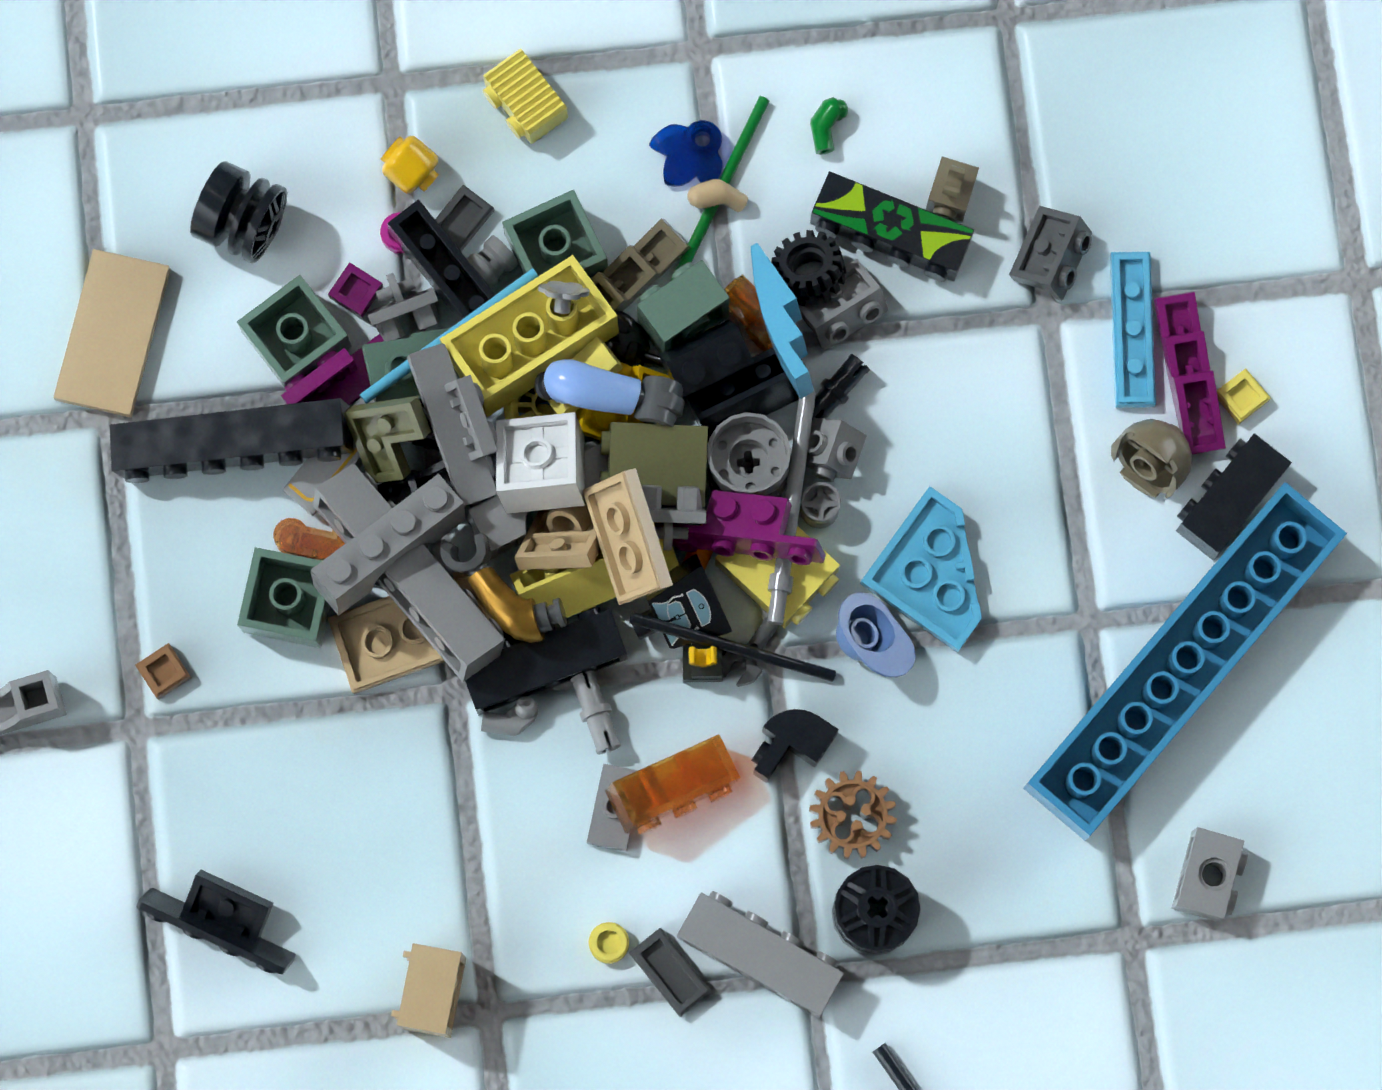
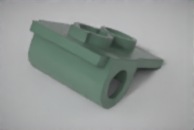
M450 328L412 333L409 338L363 344L362 350L370 385L372 386L406 361L409 354L420 351ZM454 368V371H455V373H456L457 379H459L460 377H459L458 373L456 372V370H455V368ZM412 371L374 398V402L418 396L423 404Z

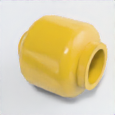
M399 136L380 158L384 162L382 166L384 176L405 193H412L418 187L425 192L439 175L434 170L438 164V156L415 136H408L405 139Z

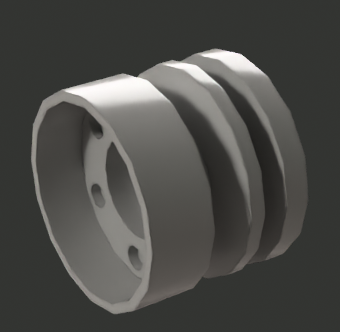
M745 412L730 416L717 425L709 438L707 449V477L711 490L781 497L787 486L791 448L788 437L779 424L763 414ZM744 463H752L753 473H745Z

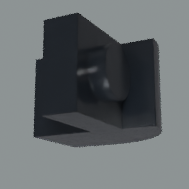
M792 709L776 714L763 726L762 733L773 739V742L770 745L764 741L751 761L757 764L753 775L767 783L788 750L813 767H816L837 736L839 729L820 716L806 710Z

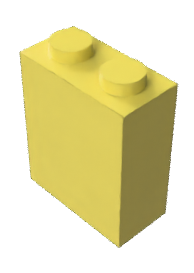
M797 526L796 536L810 538ZM824 551L826 554L824 563L811 562L809 565H798L792 562L790 576L794 577L792 593L787 595L783 625H781L784 629L791 622L797 626L813 609L809 605L810 601L818 593L823 597L826 596L840 580L836 576L840 564L826 551ZM735 553L731 557L717 555L715 557V566L768 613L771 592L768 591L769 577L771 573H774L776 558L770 561H762L745 554Z

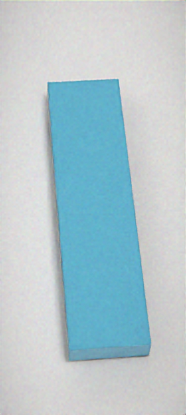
M1111 252L1110 279L1115 408L1155 407L1150 252Z

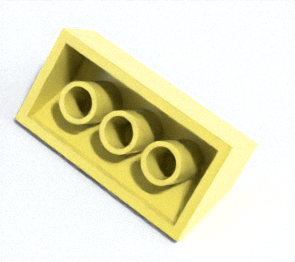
M574 255L446 334L440 338V343L446 345L451 362L459 377L471 375L473 383L479 385L484 398L482 408L485 416L489 417L533 389L537 375L545 372L552 362L572 359L596 336L606 342L619 334L618 317ZM549 281L573 282L581 284L583 288H588L590 292L587 297L571 300L570 313L560 314L554 311L555 298L547 297L544 293L539 292L538 287L540 284H547Z

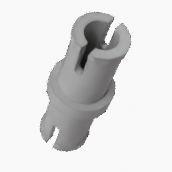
M587 671L585 677L580 673L570 680L582 708V711L579 713L582 722H587L596 747V753L600 755L606 753L605 749H608L609 752L618 749L621 743L618 741L609 716L612 712L610 704L604 702L595 677V671Z

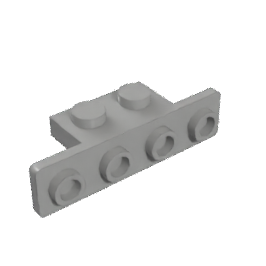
M443 343L409 354L407 360L454 492L464 502V506L496 495V486L485 456L498 451L495 445L497 443V433L493 424L487 421L482 408L484 398L479 385L473 383L471 375L457 379L446 345Z

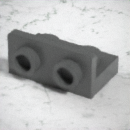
M1039 206L1009 273L1010 277L1016 282L1048 290L1054 299L1062 301L1067 290L1071 289L1075 283L1076 269L1082 256L1088 252L1091 246L1092 231L1081 216Z

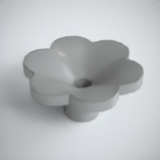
M549 281L547 284H540L538 287L539 292L544 293L547 297L555 298L554 311L560 314L570 313L571 300L587 297L590 292L588 288H583L581 284L573 282Z

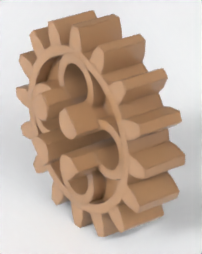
M843 771L839 774V783L835 784L830 778L825 780V785L828 789L826 793L820 790L815 791L814 796L821 803L820 805L815 804L809 807V812L818 815V819L810 822V828L821 829L822 832L816 841L822 843L829 840L831 842L828 851L830 854H833L839 847L843 849L844 859H849L852 850H857L858 855L862 859L866 857V847L870 846L876 852L881 849L880 843L877 840L879 837L889 840L892 836L885 829V826L896 824L897 818L888 815L887 812L895 808L896 803L895 801L885 802L884 797L889 791L887 786L879 790L874 787L877 777L872 776L868 782L862 781V772L857 771L854 780H848L846 773ZM859 791L867 792L870 795V802L863 804L859 816L864 820L874 819L878 826L877 830L867 832L863 828L862 822L855 820L849 829L850 836L846 839L838 838L835 834V829L843 825L847 814L842 810L832 811L828 807V801L832 798H838L842 801L843 808L851 810L856 802L855 795Z

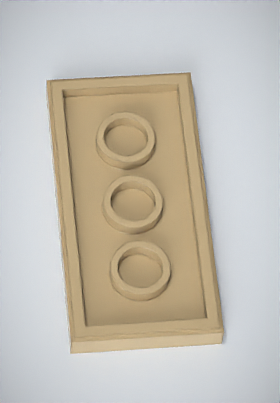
M93 249L53 397L55 401L132 418L171 271L168 265Z
M453 572L455 582L462 590L467 589L473 594L477 600L479 610L487 619L492 618L467 581L469 576ZM390 596L345 611L339 616L337 614L328 617L351 691L354 694L445 662Z

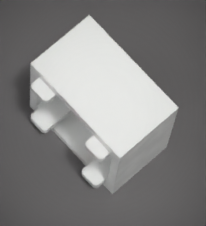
M575 412L496 421V447L498 450L496 452V492L506 514L585 506L583 489H585L584 433Z

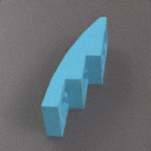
M756 243L751 246L754 285L763 320L780 365L800 399L814 392L809 371L801 361L802 358L808 355L803 334L795 324L802 319L797 298L762 248Z

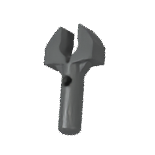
M766 617L747 645L763 649L779 625L767 623L768 617ZM726 651L722 657L723 677L727 676L735 663L747 660L745 665L746 672L740 677L736 686H745L755 682L762 673V669L757 666V660Z

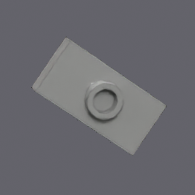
M603 764L587 844L627 852L643 775L642 771Z

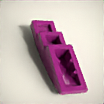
M1191 291L1153 298L1177 421L1189 444L1192 455L1226 449L1214 372L1210 370L1204 331H1201L1195 292Z

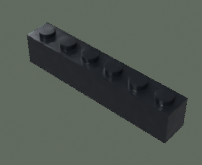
M341 398L110 424L111 470L124 478L128 483L148 482L149 476L163 474L164 478L180 479L187 477L189 471L202 470L203 474L215 475L225 473L226 467L240 466L242 470H259L264 468V463L279 461L281 466H296L303 464V459L317 457V460L322 462L338 461L342 459L341 454L354 453L353 437L343 414L350 405Z

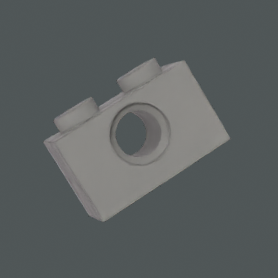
M1199 827L1191 832L1171 909L1216 922L1223 920L1225 914L1232 915L1238 892L1232 890L1235 876H1242L1248 858V853L1242 851L1245 841ZM1211 865L1220 871L1222 878L1219 886L1213 887L1205 883L1202 877V871L1205 866Z

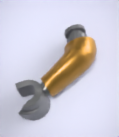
M483 533L473 535L476 544V554L467 562H460L458 556L459 548L442 539L440 555L443 562L450 569L469 576L467 581L484 607L501 629L514 639L530 643L545 640L544 632L554 630L555 624H559L561 628L568 625L565 609L560 598L553 599L552 605H548L546 601L536 604L533 598L525 599L518 596L492 567H487L491 557L487 535Z

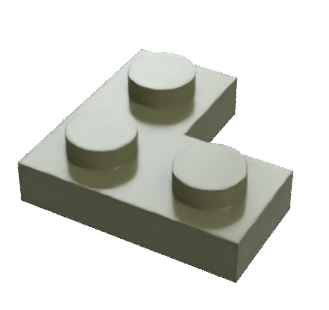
M418 396L350 406L343 413L365 471L371 475L376 483L402 480L411 473L400 442L424 439L431 432Z

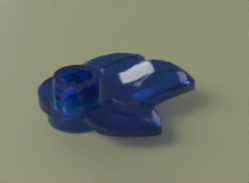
M699 120L693 122L688 127L678 124L668 125L657 132L649 143L650 148L667 156L663 169L664 183L667 186H683L691 182L695 177L702 183L718 179L721 175L723 163L718 151L722 145V135L719 128L710 121ZM704 135L709 138L710 142L706 146H699L695 142L696 138Z

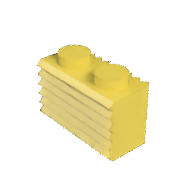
M521 48L483 75L486 88L482 91L485 97L495 109L501 106L509 116L505 121L518 139L525 136L530 144H534L543 135H546L568 118L566 105Z

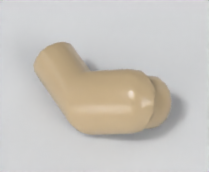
M720 179L699 183L691 187L687 194L689 203L700 209L724 204L734 211L740 212L745 208L748 201L747 195Z

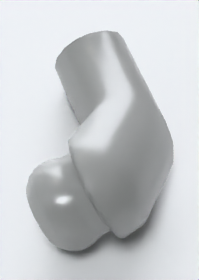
M523 696L516 700V704L505 714L484 712L481 731L510 736L519 735L535 721L538 714L537 703L533 698Z

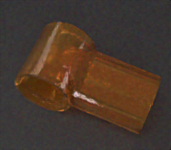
M742 274L724 289L730 297L729 311L746 327L745 331L748 336L764 352L772 348L773 345L766 330L755 286Z

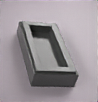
M462 185L435 220L462 252L494 212V207L465 185Z
M661 927L629 952L630 956L679 1017L711 992Z

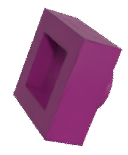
M349 262L328 293V296L334 302L358 317L363 318L377 297L375 291L381 290L383 284Z

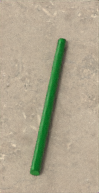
M759 96L719 178L727 184H730L770 102L769 99L763 96ZM719 205L704 209L688 242L691 248L681 257L675 271L688 262L692 263Z

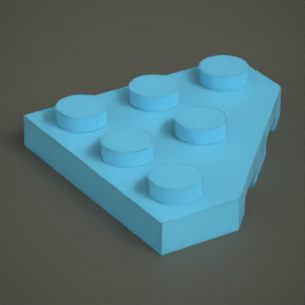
M929 486L863 577L860 584L958 653L981 621L982 616L976 594L975 577L966 538L962 508Z

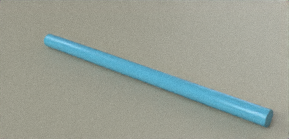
M532 268L421 350L441 344L440 338L537 278L538 274ZM408 360L359 394L366 404L410 373L411 368Z

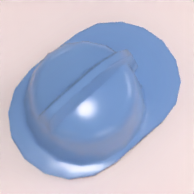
M863 592L849 595L841 603L838 612L839 622L836 628V639L840 649L850 658L862 661L872 671L884 677L896 678L905 675L913 667L916 658L914 645L907 633L895 620L885 604L877 597Z

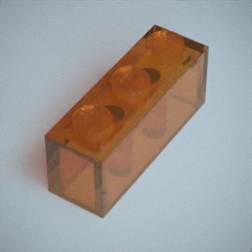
M718 734L612 782L605 792L625 834L638 829L639 834L642 835L661 826L660 819L673 813L677 819L697 809L696 802L709 797L712 803L728 796L733 792L731 786L741 777Z

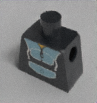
M697 554L669 571L673 583L672 586L646 596L651 609L641 613L642 615L715 636L732 632ZM632 624L639 640L657 633V631ZM663 633L671 649L696 643Z

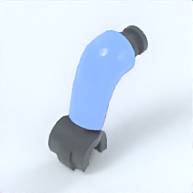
M562 359L552 362L545 372L537 375L534 385L536 393L543 400L553 399L561 404L631 415L635 409L634 417L647 424L658 423L673 427L677 417H682L685 401L682 399V384L673 379L652 375L646 376L641 382L640 379L610 372L573 359Z

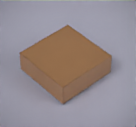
M169 643L135 664L158 700L192 678Z

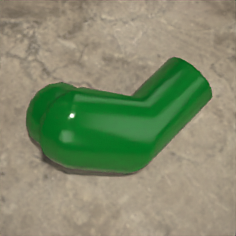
M834 97L824 100L811 118L810 126L816 154H828L835 150L831 128L836 121L842 120L848 114V106L844 100H837Z

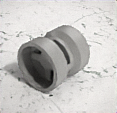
M494 235L484 242V248L478 254L472 253L466 258L490 289L499 283V276L504 272H511L519 265L513 253Z
M818 482L806 488L802 494L800 506L801 517L806 524L813 528L821 529L829 527L835 522L841 504L840 495L835 487L828 483Z

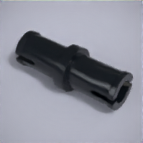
M850 354L848 359L830 379L825 378L820 383L822 388L815 395L812 421L814 417L826 419L840 403L844 405L849 399L848 393L870 371L867 365H862L864 362L858 357Z

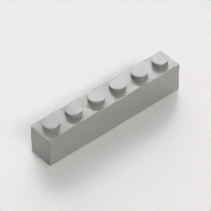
M354 463L316 487L313 507L345 544L396 506L392 501L387 502L378 492L377 484L371 475L367 472L362 473ZM427 543L421 544L402 555L378 578L377 582L462 682L501 655L505 641L501 627L492 618L487 619L479 610L477 600L473 594L467 589H461L453 579L450 568L443 560H437L431 554Z

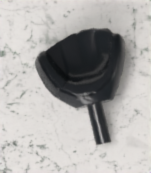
M617 311L619 334L606 341L605 344L618 361L632 367L643 366L645 362L665 369L660 357L649 353L650 343L643 328L629 314Z

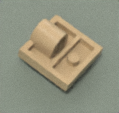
M586 501L585 506L538 511L514 557L519 570L582 569L593 566L601 548Z

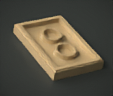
M636 468L623 471L583 489L585 501L619 605L632 602L672 586L673 583Z

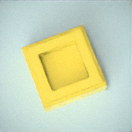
M1246 368L1217 390L1218 401L1238 425L1271 399Z

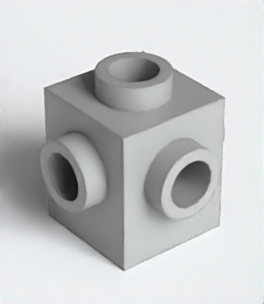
M814 417L811 424L806 466L813 469L811 475L827 482H834L835 478L852 479L867 435L842 420Z

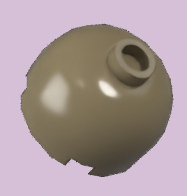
M1155 419L1133 423L1111 445L1113 462L1119 458L1124 466L1120 474L1134 488L1148 496L1156 498L1160 493L1166 494L1165 498L1171 497L1190 473L1192 465L1191 449L1182 430L1173 424Z

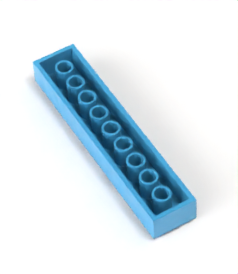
M1284 482L1023 789L1084 841L1089 838L1347 533L1289 484Z

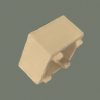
M413 943L411 952L404 951L403 957L407 958L409 965L400 1010H392L391 1016L397 1019V1026L404 1030L451 1038L466 957L462 952Z

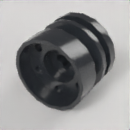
M223 161L213 170L199 195L191 219L190 233L192 237L215 247L220 246L228 237L227 249L230 254L238 255L242 252L244 260L255 263L264 255L279 230L287 203L288 192L285 187L278 184L270 187L269 181L265 178H259L250 187L251 175L249 171Z
M873 865L862 867L845 879L835 895L831 913L834 929L844 944L855 952L876 956L888 954L906 942L917 926L921 909L918 892L908 877L895 868ZM869 900H872L874 903H878L880 900L885 902L886 906L883 910L886 915L885 918L879 915L871 918L867 914L870 909Z

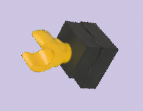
M699 643L683 646V682H723V650L717 649L715 646L709 647Z

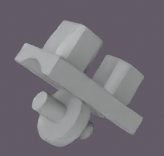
M394 273L386 275L389 286L375 292L379 302L393 297L395 301L366 312L371 325H376L384 341L396 340L405 336L398 316L410 311L413 312L419 330L439 323L437 308L434 303L438 301L434 289L431 287L403 298V293L416 289L412 278L397 283Z
M641 485L652 521L664 522L663 527L654 526L658 539H663V550H672L673 539L688 540V527H673V523L706 524V510L702 508L699 487L677 486V507H661L662 486Z

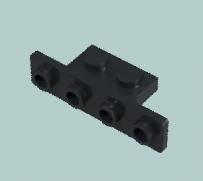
M202 869L195 875L185 902L155 888H150L139 899L136 906L139 910L146 912V915L152 920L168 922L181 928L187 936L194 939L207 940L219 946L220 950L224 953L246 958L256 963L259 969L268 973L284 974L296 956L295 953L261 938L273 907V902Z

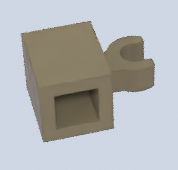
M942 156L926 210L952 221L959 220L963 222L979 167Z

